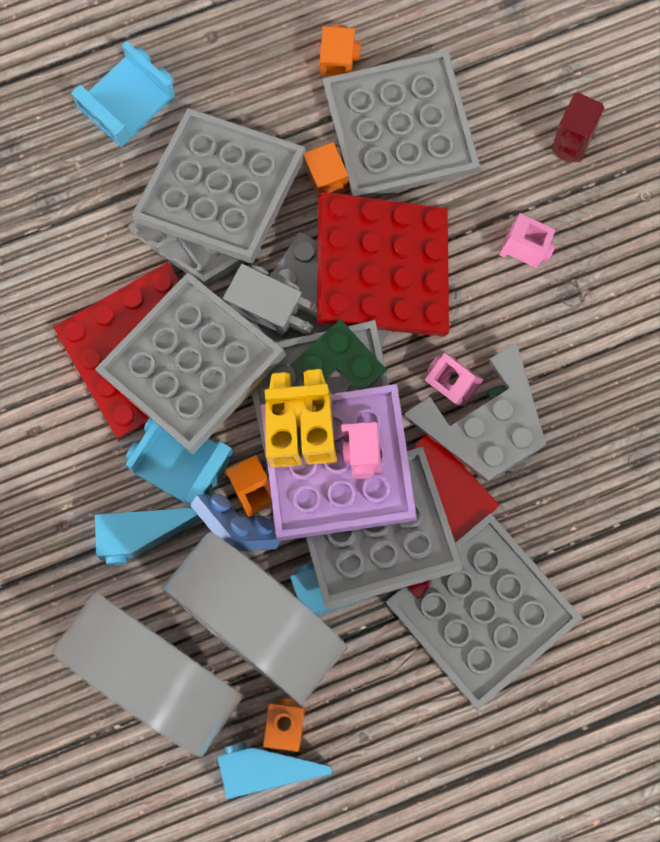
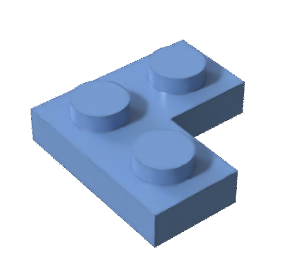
M221 494L196 495L190 505L214 535L227 542L239 552L277 549L281 541L276 539L274 525L269 519L264 516L240 517L231 507L230 501Z

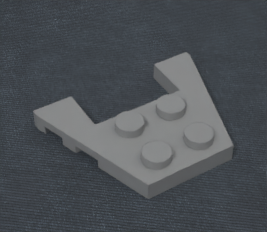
M135 222L128 225L131 233L185 273L189 272L206 287L239 268L241 263H247ZM260 248V250H259L257 256L262 253V249H261V248Z
M516 343L489 360V364L507 390L450 426L430 397L404 413V417L408 422L416 425L430 439L443 446L453 454V457L487 483L546 445Z

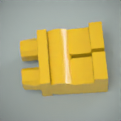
M315 369L304 372V386L292 387L289 373H273L271 375L270 389L265 390L266 458L270 467L302 465V454L306 465L338 462L334 435L332 397L328 384L325 383L322 370ZM299 428H301L302 452L300 449Z

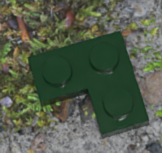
M341 319L290 364L303 380L304 372L307 370H322L324 380L326 381L334 372L340 369L358 390L369 388L387 371Z

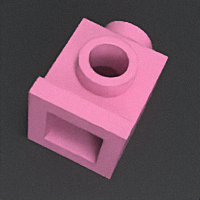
M519 213L507 232L499 255L504 258L506 255L512 256L537 268L542 261L546 263L549 261L555 249V244L551 243L555 229Z
M446 353L432 361L427 370L429 375L425 379L427 383L453 403L465 407L484 381V379L476 375L453 356ZM457 373L459 375V378L457 379L455 384L452 385L450 383V377L452 374Z
M377 422L341 424L344 440L349 441L343 443L344 463L351 465L352 477L367 479L373 477L374 473H382L380 432Z

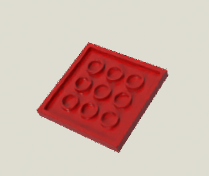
M321 192L318 196L317 323L334 325L341 319L347 326L375 320L377 330L445 337L449 333L448 208Z
M169 262L53 326L118 441L145 427L149 417L99 375L95 368L180 281Z

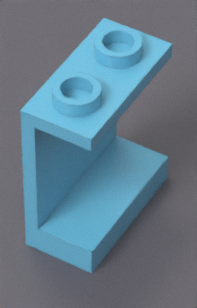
M127 41L122 44L126 57L90 91L79 85L71 92L76 107L120 147L128 142L175 97L172 76L164 68L160 67L157 69L150 63L151 58L141 47L138 46L135 49Z
M149 418L144 427L145 435L140 442L135 441L126 454L128 461L125 465L134 474L190 506L196 495H210L233 458L234 453L231 447L221 441L217 444L207 439L192 455Z

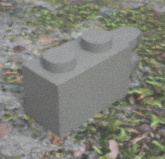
M241 263L223 297L224 302L243 317L284 337L289 328L305 335L314 334L316 329L312 324L297 318L296 315L300 309L313 317H317V304L303 298L302 292L299 291L300 288L293 282L282 279L279 282L269 277L270 274L265 269L256 265H252L250 268Z

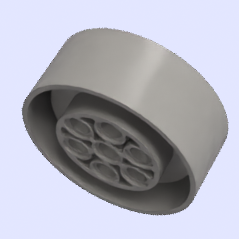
M211 532L204 536L161 587L172 600L300 706L347 650L346 644L302 602L246 556Z
M94 591L51 651L64 665L108 698L175 744L199 758L203 757L244 697L96 591Z

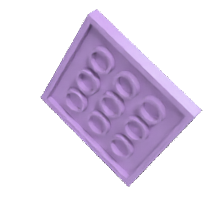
M397 384L331 394L338 462L306 465L302 454V465L271 468L267 460L275 532L278 541L417 521ZM266 404L261 405L266 447ZM377 422L380 432L382 473H374L373 477L367 479L353 478L351 465L344 463L343 443L349 441L344 440L341 424ZM299 428L300 449L302 452L301 428Z

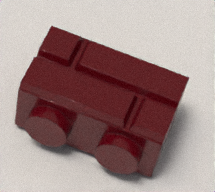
M574 93L559 123L552 150L558 158L566 162L574 161L577 163L582 161L605 108L603 103L581 93Z

